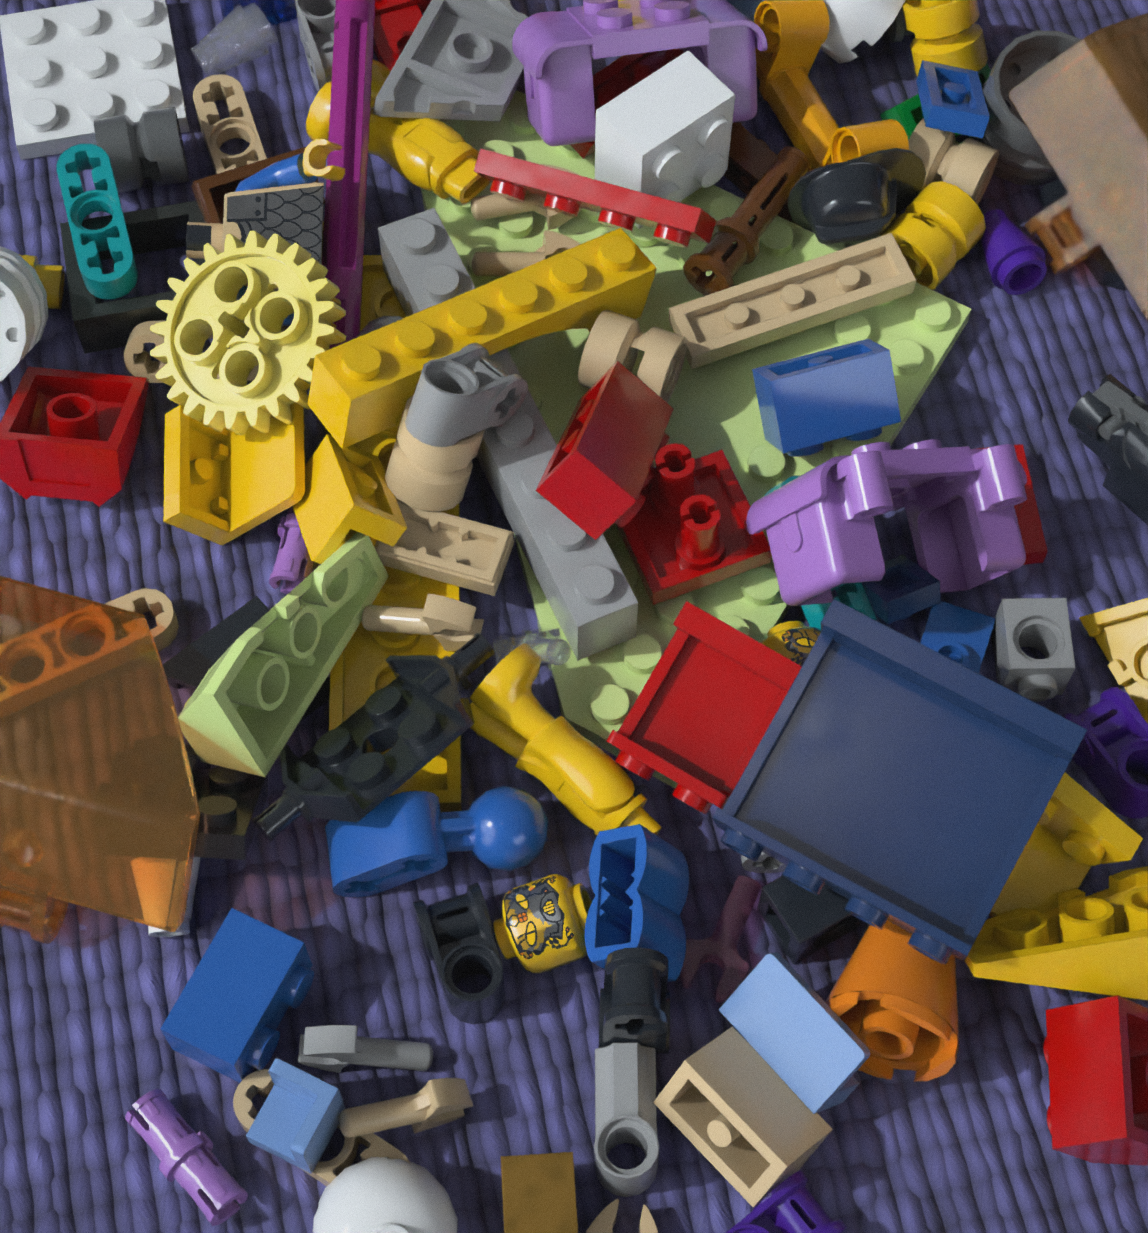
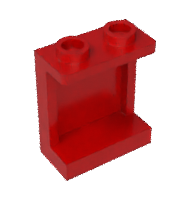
M686 601L673 623L677 631L618 731L612 730L606 741L621 750L615 759L616 763L647 781H650L655 770L678 783L672 793L674 797L707 815L713 804L721 809L726 805L802 666Z

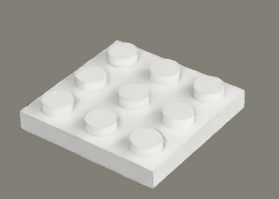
M93 0L0 15V30L15 141L21 160L60 154L78 144L97 145L94 119L126 114L133 122L140 121L144 111L175 107L181 133L190 132L166 0Z

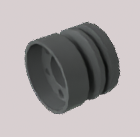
M1036 30L1017 37L1000 53L987 81L982 86L990 116L983 138L969 136V138L999 150L998 161L993 172L999 178L1017 185H1043L1059 179L1077 162L1081 153L1087 147L1089 140L1095 135L1107 116L1113 99L1111 74L1101 56L1082 39L1061 31Z

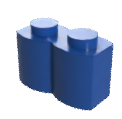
M641 824L599 831L589 860V878L595 894L585 923V946L590 961L605 969L607 955L615 950L636 947L648 948L659 951L667 956L669 961L667 982L676 981L682 970L686 954V934L679 916L686 902L689 888V870L683 853Z

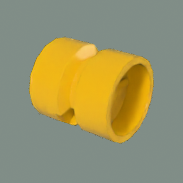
M905 0L902 5L906 30L915 33L910 49L917 77L922 60L977 72L986 65L988 56L983 30L980 25L975 23L980 15L977 0Z
M941 181L932 182L927 185L906 207L905 213L897 217L881 236L889 233L893 234L916 282L934 290L954 269L956 261L963 258L981 239L986 226L984 216L976 202L957 186Z

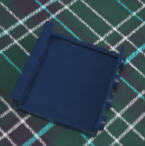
M833 599L821 621V633L726 805L723 810L717 808L713 815V820L716 827L725 831L720 842L737 853L757 861L763 852L787 865L782 876L799 887L819 895L823 887L826 886L848 898L849 901L844 910L859 920L880 930L883 929L888 920L912 933L907 944L932 960L946 965L952 955L964 962L1087 729Z

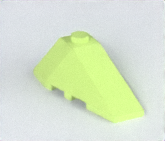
M359 532L354 534L245 631L208 670L175 721L201 762L266 777L361 623L363 610L368 605H372L389 577L369 536Z

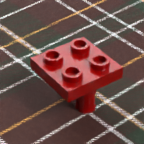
M668 444L660 448L655 457L656 473L640 492L646 498L643 506L628 524L622 528L617 526L652 604L656 605L771 563L770 545L763 531L758 534H749L747 531L746 520L751 506L723 450L694 459L689 448L683 444Z

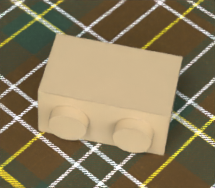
M733 1026L684 1060L653 1102L753 1208L779 1184L796 1173L833 1130L818 1113L813 1114Z

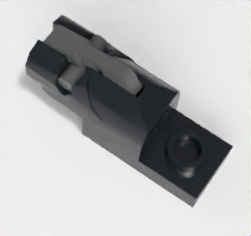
M1109 374L1102 379L1100 387L1095 392L1091 393L1088 390L1078 400L1070 412L1068 423L1076 430L1077 436L1082 443L1110 466L1102 486L1148 525V404H1146L1142 397L1136 396L1134 392L1113 375Z

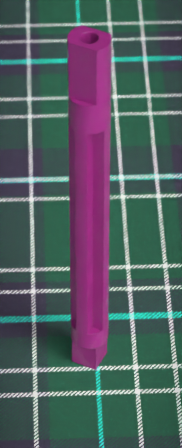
M336 0L328 141L340 144L342 149L332 151L328 155L327 166L335 165L345 168V175L339 181L326 179L322 265L328 269L324 278L333 282L340 289V292L335 297L341 301L340 307L346 310V315L340 320L333 322V324L336 325L337 330L346 335V341L329 345V349L355 339L360 333L375 0Z

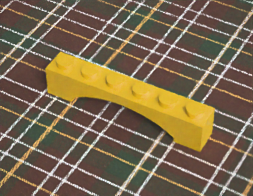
M622 228L616 229L315 355L307 405L339 446L344 449L396 425L397 417L404 412L407 400L415 393L424 364L430 360L440 359L460 351L471 343H479L488 350L489 356L523 341L557 331L586 328L590 332L598 316L606 309L633 319L640 318L657 268Z

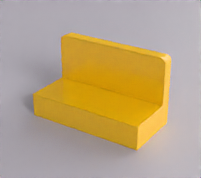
M329 434L325 436L306 463L305 492L302 499L293 505L310 559L319 564H322L334 553L350 529L393 547L407 529L396 498L387 487L386 473L379 457L353 445L342 449Z

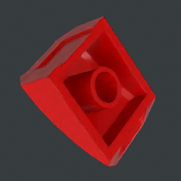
M28 366L0 422V479L26 500L30 496L90 501L100 507L121 491L141 427L149 379L145 377Z

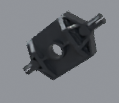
M476 633L472 639L450 657L445 656L442 659L436 655L389 656L385 659L396 677L395 680L386 687L374 692L361 708L338 727L323 734L317 740L315 746L300 758L293 754L288 744L284 746L280 753L282 781L286 788L282 791L283 795L252 819L260 833L272 842L279 833L300 816L308 822L313 818L358 822L474 724V719L467 694V689L471 687L467 676L495 655V651L488 640L479 633ZM387 749H390V750H389L388 752H386L385 754H383V755L381 754V753H383L384 751H386Z

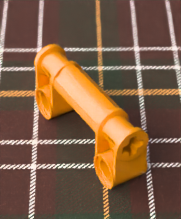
M765 0L758 5L753 22L763 30L768 44L767 51H760L756 48V75L760 81L759 90L764 100L769 103L794 147L804 152L810 159L812 170L833 163L845 162L881 150L893 148L909 150L908 136L905 129L894 119L839 128L810 81L808 73L821 45L825 42L829 33L830 19L828 9L823 0Z

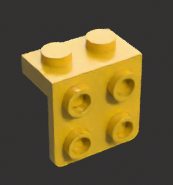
M296 402L290 405L292 422L287 425L271 414L269 432L262 433L249 424L244 436L238 435L226 427L222 432L214 430L203 424V421L199 422L183 413L185 406L181 404L165 414L163 522L223 546L297 504L302 499L305 492V424L303 406Z

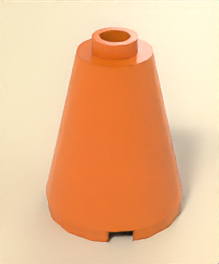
M887 920L882 930L869 925L825 1003L870 1050L869 1058L858 1069L859 1071L874 1077L892 1080L894 1069L916 1071L914 1082L930 1081L946 1075L957 1059L959 1032L956 960L951 955L946 965L916 951L907 944L912 933Z

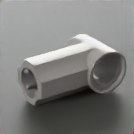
M612 1043L610 1046L595 1049V1169L597 1178L602 1186L612 1194L623 1197L636 1196L647 1190L655 1180L658 1169L657 1106L653 1103L657 1098L655 1048L641 1046L638 1043ZM630 1143L641 1148L646 1158L636 1168L626 1170L613 1165L607 1158V1155L618 1144Z

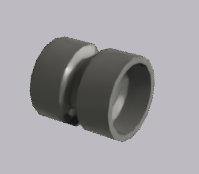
M175 107L144 111L140 121L133 122L126 114L94 119L96 144L104 149L109 156L119 193L141 190L144 180L151 179L158 187L189 182L185 150Z

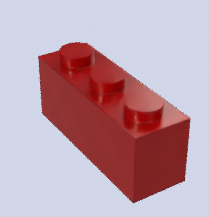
M617 361L579 399L535 491L594 540L598 539L613 523L620 528L624 527L633 519L645 502L646 498L640 492L656 473V464L653 462L656 453L660 448L666 446L670 439L665 430L674 408Z

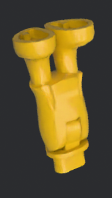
M372 59L368 153L383 159L412 184L434 192L442 199L452 196L463 204L471 201L490 184V181L474 172L479 151L468 144L456 130L438 119L380 117L373 114L376 96L391 71L381 62ZM332 81L327 82L318 91L310 106L306 119V132L312 141L316 139L328 140Z
M523 643L511 651L494 667L471 695L470 700L472 703L470 706L474 724L470 728L477 735L489 740L517 759L516 768L540 780L576 819L594 830V834L598 835L599 831L641 824L657 835L662 827L643 809L648 799L642 793L636 797L633 796L635 791L634 783L621 766L593 742L576 731L563 716L555 719L541 706L533 695L532 684L539 674L541 664L539 654L527 643Z

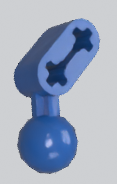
M501 786L486 791L472 802L468 811L441 812L439 797L427 791H409L389 796L358 822L330 820L325 825L333 893L343 897H364L384 892L443 869L448 864L447 852L471 851L472 855L488 868L509 872L526 866L541 854L547 842V816L541 803L524 789Z

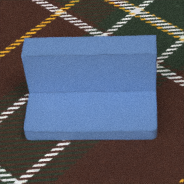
M774 952L765 955L721 1006L719 1011L813 1114L843 1103L860 1084L853 1074L869 1058L870 1050L779 953Z

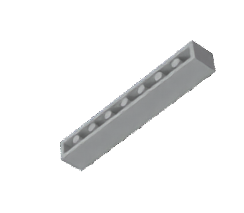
M435 208L378 227L383 271L406 317L475 289ZM507 348L489 356V360L508 375L517 374L521 376ZM527 390V395L522 405L508 421L500 426L485 429L476 458L578 661L635 638L638 601L604 535L602 534L598 539L594 540L535 491L557 444L529 390Z

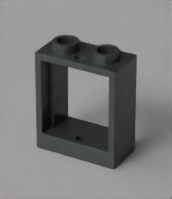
M197 201L124 213L134 255L186 246L187 222L205 223ZM107 215L83 219L81 226L89 230L102 229L112 221L113 216ZM69 222L60 223L72 317L84 354L126 347L129 335L137 325L146 321L167 320L168 314L159 309L156 303L158 300L173 301L177 294L175 291L101 303V298L92 295L85 287L78 266ZM110 249L98 252L101 260L112 259ZM196 259L199 265L206 262L205 259Z

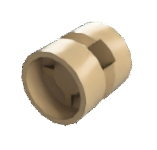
M922 119L908 140L909 150L923 160L926 170V177L921 191L932 182L943 181L955 185L966 192L978 205L995 170L999 150L973 138H967L959 143L955 139V133L926 127L925 121Z
M607 309L603 310L596 319L585 344L578 371V382L582 386L591 388L617 361L632 372L638 352L642 350L645 353L636 377L668 403L682 370L687 351V338L655 326L644 333L640 329L638 320Z
M412 396L407 400L398 429L397 440L395 441L386 470L385 479L387 487L397 499L408 506L420 510L441 512L454 508L463 499L473 467L472 459L477 456L485 430L464 438L453 446L435 447L422 443L410 434L405 425L413 399Z

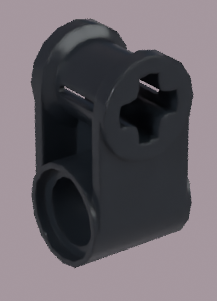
M478 882L468 885L467 893L429 905L423 900L413 902L416 920L430 961H433L446 1005L451 1014L460 1021L469 1024L485 1023L496 1017L503 1008L506 998L503 967L495 943V934L488 908ZM469 974H482L491 980L488 987L479 993L470 994L462 992L456 987L457 983Z
M639 947L619 949L607 955L605 959L604 988H600L599 1048L610 1046L612 1043H638L641 1046L655 1048L656 1053L668 1054L670 990H667L669 972L667 956L656 950Z

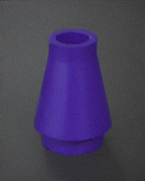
M996 209L983 214L986 228L980 242L993 284L999 289H1004L1010 295H1021L1031 291L1041 283L1047 272L1044 250L1011 222L1004 211Z

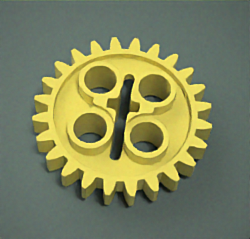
M250 231L246 243L232 234H227L223 253L209 243H206L204 245L206 262L199 265L188 258L183 261L189 274L185 282L176 278L168 279L169 286L177 294L173 301L158 300L156 306L167 313L168 316L166 322L151 325L150 331L164 338L165 343L153 348L150 351V356L166 364L155 376L157 380L171 386L167 397L169 400L185 406L183 410L185 415L199 422L203 421V424L219 432H222L226 427L230 431L244 436L250 424L251 427L262 433H267L270 428L271 414L288 425L292 422L290 410L292 403L296 402L308 410L310 409L307 405L309 396L306 391L311 385L315 355L329 350V345L346 341V335L331 326V323L340 320L346 315V310L330 301L340 292V289L333 282L324 278L328 269L316 259L311 258V253L297 243L291 245L275 233L267 240L256 231ZM248 283L245 294L236 301L239 290L244 284ZM294 313L291 325L281 332L284 320L288 315ZM213 335L210 347L203 352L205 341ZM259 365L256 378L247 385L250 371Z

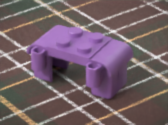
M583 0V6L566 8L567 11H548L533 14L519 24L513 35V53L524 66L527 117L542 140L549 146L595 141L596 121L591 56L593 59L670 49L683 50V53L689 51L735 94L732 123L751 120L757 113L756 48L760 51H767V39L763 30L727 0Z
M932 439L913 443L902 450H891L889 442H875L854 449L851 452L852 455L833 457L758 499L751 505L746 520L749 534H758L766 529L781 598L790 606L832 603L833 599L830 589L846 583L880 581L885 573V564L873 516L889 511H897L903 507L906 510L919 566L940 581V593L966 591L1014 571L1025 563L1026 552L1014 505L1027 500L1024 485L1027 483V477L1017 459L1015 447L1012 444L998 445L987 449H970L969 446L942 448L940 440Z

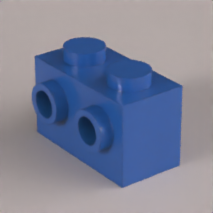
M870 339L752 369L765 440L789 456L800 457L815 454L824 449V442L843 437L850 441L871 439L882 433V427L901 422L890 350Z
M231 908L160 1028L172 1050L239 1083L251 1074L254 1068L262 1070L276 1050L280 1038V1032L276 1029L288 1007L290 1006L294 1009L299 1007L312 985L314 971L311 970L313 964L305 943Z

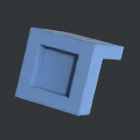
M275 1058L268 1071L274 1086L246 1137L251 1144L312 1174L339 1125L341 1111L346 1108L338 1088Z

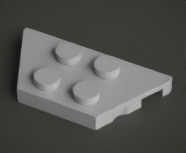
M431 0L376 96L373 114L380 117L500 122L524 77V66L513 53L512 40L519 24L528 17L516 11L511 6L510 0Z

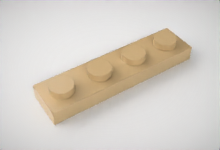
M889 233L669 308V322L675 334L687 338L685 357L691 369L912 294L914 293L916 279L893 234Z

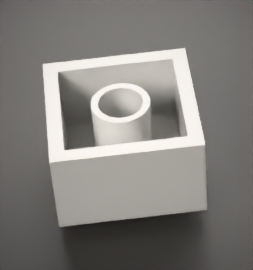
M686 51L596 110L595 180L679 203L699 188H708L714 185L728 169L735 94L691 52ZM637 223L634 224L638 229L644 226Z

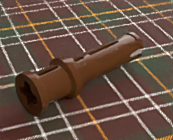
M792 146L784 147L732 217H726L716 222L710 243H707L700 253L691 255L683 266L684 275L694 289L706 296L733 287V278L740 268L755 260L760 252L759 238L780 213L789 199L791 189L797 181L812 171V163L804 152ZM774 189L773 194L770 196V198L767 200L764 206L760 208L761 204ZM708 269L712 271L710 276H706Z

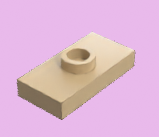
M396 500L407 529L394 547L381 541H376L374 548L384 566L491 596L496 595L514 545L513 531L439 511L420 510Z

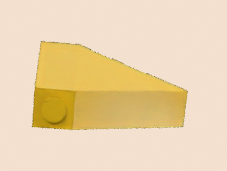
M1148 866L1127 869L1110 875L1108 889L1085 896V892L1078 888L1058 894V907L1044 912L1028 908H1018L987 919L964 960L973 976L978 978L1148 1000Z

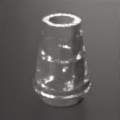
M253 2L245 8L237 5L199 41V44L192 47L191 51L204 73L209 77L269 54L268 47L278 42V39L262 11Z

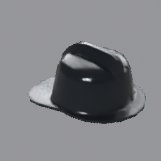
M893 148L813 169L801 177L789 193L787 206L792 220L803 229L813 231L821 244L836 250H842L880 237L896 217V214L907 207L923 188L926 177L924 163L919 156L910 150Z

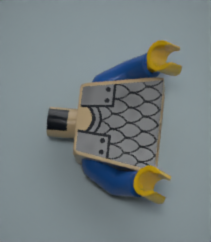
M316 139L309 143L304 153L275 162L241 181L235 192L224 195L223 224L187 222V258L205 259L204 245L206 243H209L223 253L227 234H232L246 243L249 232L256 231L267 240L275 233L291 245L297 243L311 253V258L321 263L324 183H316L315 181L318 177L331 181H339L344 178L345 168L335 165L326 167L327 156L332 151L341 150L342 146L325 139ZM248 283L244 284L239 290L236 301L245 294ZM336 297L330 300L341 306V301ZM294 313L288 315L282 326L291 325ZM331 323V326L336 328V325Z

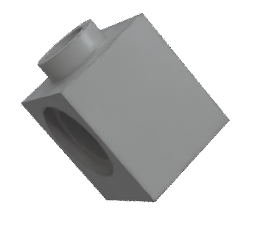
M1002 599L995 615L996 619L992 629L997 683L1033 702L1045 701L1056 695H1062L1075 670L1067 599ZM1020 647H1033L1039 650L1045 656V659L1031 658Z

